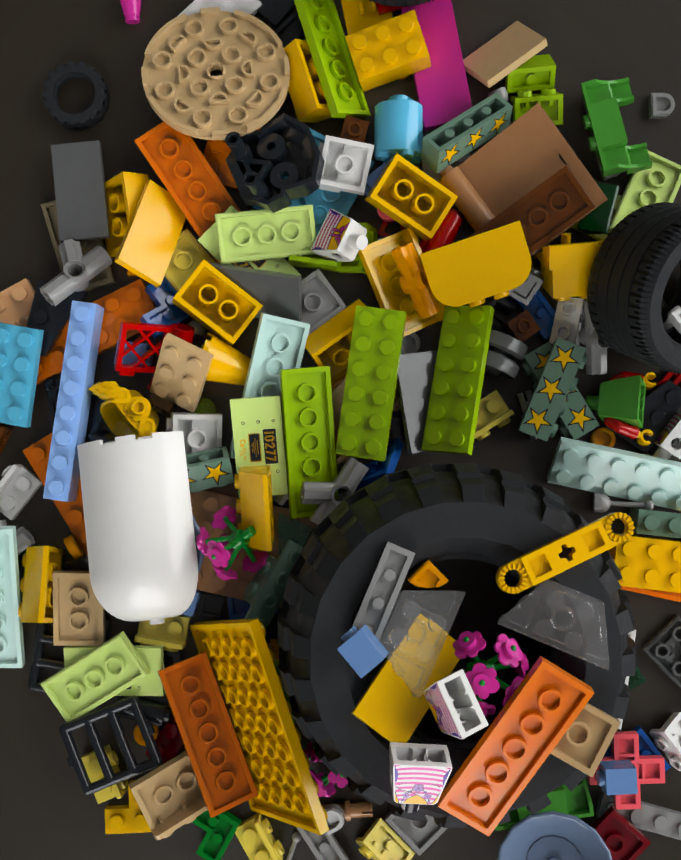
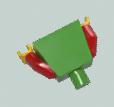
M622 371L600 384L599 395L586 397V403L590 410H598V416L607 427L623 436L636 439L637 443L641 446L651 444V442L644 440L643 434L651 437L653 432L650 429L641 432L639 428H643L646 390L654 389L657 385L648 381L654 380L656 377L655 373L648 372L643 376L641 373Z

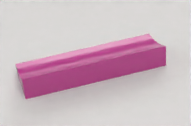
M430 0V2H425V4L421 3V5H411L410 7L407 6L400 9L401 14L415 9L430 56L431 67L413 73L418 102L423 106L424 131L437 129L472 107L451 0Z

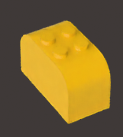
M520 220L420 254L433 295L441 303L453 307L469 304L471 308L484 304L485 298L493 296L494 300L508 296L509 290L515 289L525 282L532 266L530 252Z

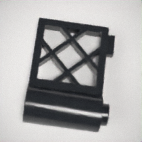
M133 642V645H140V643ZM163 649L164 655L174 657L173 664L185 660L180 658L181 653L169 652ZM166 694L164 696H137L148 724L152 722V725L162 727L164 722L169 723L172 711L169 708ZM118 696L116 702L128 698L130 696ZM131 707L118 712L119 717L136 721Z

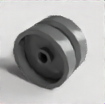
M491 329L485 373L514 381L520 369L514 361L524 359L528 349L527 345L512 336Z

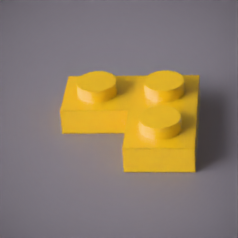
M130 780L128 783L129 805L107 806L105 808V834L152 832L129 787V784L136 780Z

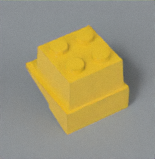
M562 233L561 245H549L543 247V252L534 254V259H538L541 264V275L544 279L541 286L557 301L570 300V297L577 296L587 299L590 271L596 254L604 241L571 244V233Z

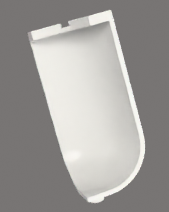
M183 431L151 433V436L138 437V439H136L135 434L115 437V441L103 443V440H96L77 445L90 581L98 602L112 616L124 621L149 620L150 625L165 623V618L181 615L191 605L198 583V560Z

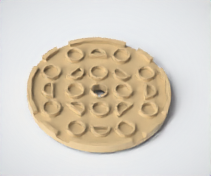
M220 7L201 8L199 13L188 16L185 13L181 14L158 30L144 53L145 59L143 67H141V77L150 106L167 125L194 138L225 140V137L230 132H238L240 136L249 134L265 125L274 117L284 103L288 93L290 65L288 55H286L282 46V41L263 21L239 10L229 12L220 11ZM213 70L222 71V76H210V73Z

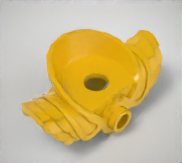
M115 381L98 382L88 389L100 399L105 400L100 406V413L113 434L118 437L135 434L136 439H138V437L151 436V433L157 431L159 425L158 414L152 410L149 400L144 398L140 392L120 387Z

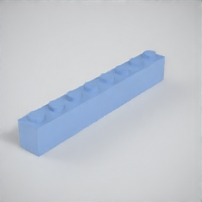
M72 300L43 493L44 499L70 502L76 501L80 478L77 445L85 443L92 392L88 389L94 383L105 309L95 303Z

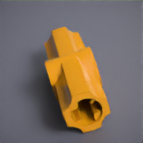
M408 242L391 250L401 273L399 279L400 286L405 294L411 296L420 319H425L438 313L440 307L431 291L424 266L422 267L413 243Z

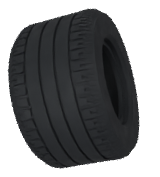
M661 202L649 204L633 211L623 218L606 237L596 254L590 271L587 291L588 310L597 335L611 349L661 370L681 374V334L674 326L666 330L663 324L668 318L667 313L676 306L681 307V204ZM679 262L680 276L677 288L671 301L661 311L665 286L674 267Z

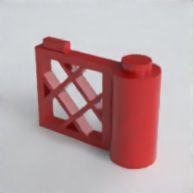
M451 208L432 239L421 240L419 246L422 253L453 243L463 223L460 212ZM383 221L378 236L381 238L391 236L385 231L389 224L396 221ZM399 224L401 230L403 231L404 227L401 224Z
M121 321L114 364L115 371H119L118 374L120 376H134L135 372L155 373L156 366H148L145 360L155 352L158 355L160 354L158 350L162 347L163 339L156 345H153L148 337L158 331L164 332L163 339L170 333L192 344L195 329L192 326L181 323L160 325ZM127 329L138 330L141 336L130 344L126 340ZM146 340L152 348L140 356L134 348ZM132 350L138 359L131 364H122L123 356Z

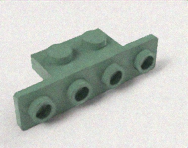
M288 540L278 559L268 554L266 565L257 571L252 582L246 586L243 598L251 607L244 619L258 618L266 631L283 601L289 574L303 550V546Z

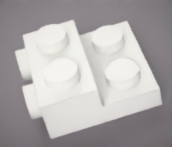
M326 135L325 142H320L319 150L325 161L319 189L336 193L344 191L364 196L374 145Z
M171 412V418H166V432L183 431L186 454L222 447V414Z

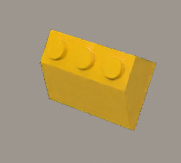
M294 39L284 50L286 55H288L290 65L288 92L298 121L316 123L332 118L306 40Z
M123 171L105 182L110 238H106L105 242L107 253L110 257L117 256L144 186L149 181L148 174Z
M204 259L172 301L173 304L208 331L231 346L263 306Z
M360 299L328 320L307 337L305 349L317 366H330L331 386L346 377L356 305L366 306Z
M271 465L240 467L239 474H235V489H240V498L236 499L237 514L241 513L242 523H238V529L245 530L247 527L253 526L256 534L250 538L248 546L263 551H272L275 532Z
M52 546L27 547L26 553L23 554L22 558L25 573L20 583L23 598L18 607V615L21 617V622L53 623L52 573L54 571H62L63 549Z

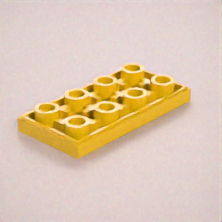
M151 179L144 186L114 262L158 287L162 284L186 217L169 192Z
M420 613L416 614L351 713L389 742L407 743L429 708L423 691L433 683L450 675L460 660L455 656V649L453 648V643L456 640Z

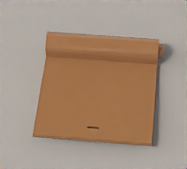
M539 103L459 166L453 168L450 165L439 174L441 179L438 181L458 196L454 204L476 232L567 165L595 208L531 252L530 256L534 255L608 200Z

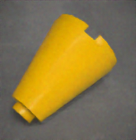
M207 332L205 344H202L201 349L214 356L206 381L244 386L251 358L216 335Z

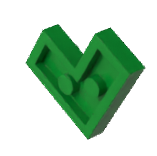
M208 810L197 816L192 823L207 833L196 854L205 860H221L242 820L228 811L212 818L209 816Z

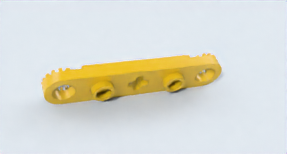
M613 512L502 565L496 573V583L506 593H520L627 541L634 534V522L630 516L622 512ZM615 519H620L625 526L624 532L619 536L614 535L611 529L612 521ZM562 545L572 549V552L569 553V560L559 557V553L562 552ZM511 569L516 570L519 574V582L514 587H509L504 581L505 573Z

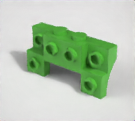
M629 77L610 81L593 79L581 83L580 91L586 110V115L582 116L585 130L589 129L591 136L588 137L589 148L591 152L595 151L603 177L625 171L628 175L651 169L652 161H650L646 142L627 146L628 139L619 107L634 103V95L632 96Z
M586 777L572 792L563 784L548 793L547 796L552 804L537 812L556 811L578 818L594 816ZM526 806L509 811L511 821L497 825L495 831L510 829L511 826L530 815V812Z

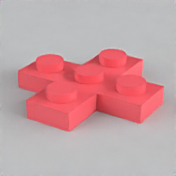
M616 731L611 743L612 756H604L601 761L630 760L637 771L638 794L613 795V806L616 810L641 809L640 784L665 783V760L662 755L639 756V734L636 731ZM596 772L593 778L588 775V783L590 785H598Z

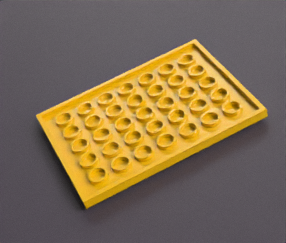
M256 618L202 621L189 625L198 653L206 652L258 793V796L248 800L250 809L318 835L329 831L326 821L328 819L327 812L320 803L318 785L311 776L309 759L302 750L300 744L301 735L297 727L294 726L291 717L292 708L285 699L281 677L276 672L274 654L268 648L265 639L266 631L263 624Z

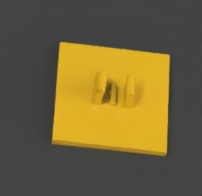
M341 0L348 35L393 18L392 12L379 16L376 4L373 1Z

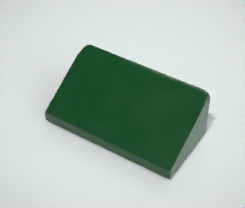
M597 183L608 200L579 221V230L588 235L608 233L619 191L618 185Z

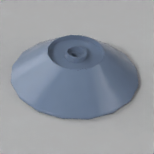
M556 811L535 813L534 815L530 814L511 826L499 845L497 860H612L609 848L594 828L576 816Z

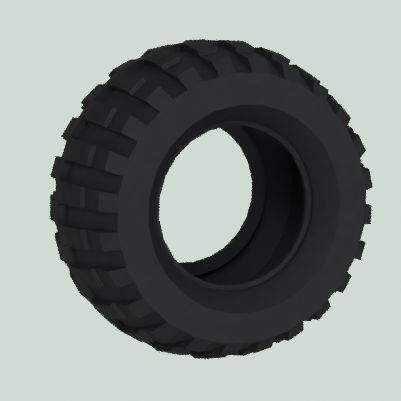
M476 463L424 464L383 475L378 480L347 496L313 530L288 577L277 620L278 670L282 685L290 700L291 715L302 734L306 738H310L315 748L314 754L336 776L340 773L346 778L348 788L352 792L373 804L376 802L381 805L385 801L388 804L389 811L394 816L422 822L425 815L434 818V822L439 827L467 828L465 822L439 808L437 803L434 805L420 804L419 810L416 813H407L402 809L401 803L393 801L390 783V742L351 713L380 669L376 666L364 677L360 678L337 650L344 643L340 637L352 628L387 541L415 553L406 575L407 577L414 573L427 559L432 564L447 559H474L496 565L500 568L502 565L589 523L579 514L572 512L564 504L562 497L542 486L531 483L524 479L522 475L477 465ZM562 545V552L559 553V557L569 560V553L572 552V549ZM605 551L518 593L523 611L524 627L520 650L526 654L529 661V670L526 671V675L538 658L542 656L592 687L595 693L588 701L589 704L614 718L624 720L631 694L629 686L625 684V679L627 676H635L636 645L634 640L628 637L627 633L634 631L632 624L635 623L628 596L620 589L621 585L618 580L623 579L621 572L609 551ZM514 569L508 570L505 574L514 587L519 582V574ZM511 668L509 673L502 679L503 682L510 686L513 680L518 677L515 669ZM499 687L496 693H489L488 698L483 699V702L496 707L495 714L488 715L486 718L488 726L464 739L443 733L439 729L429 707L407 743L447 745L452 763V771L444 789L504 707L502 703L506 695L505 690ZM549 754L499 824L511 821L509 811L525 806L530 814L534 815L552 804L547 796L548 793L563 784L572 792L587 775L556 756Z

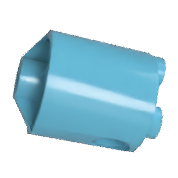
M392 95L387 101L380 102L375 106L374 157L376 160L383 161L384 163L388 162L395 154H399L413 165L420 164L423 141V106L406 95Z

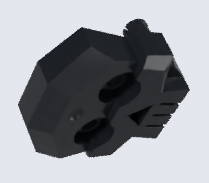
M283 113L259 131L255 130L244 136H240L238 132H230L225 137V142L231 150L226 158V162L240 195L249 209L253 206H259L275 213L292 204L291 200L309 196L319 189L325 161L308 125Z

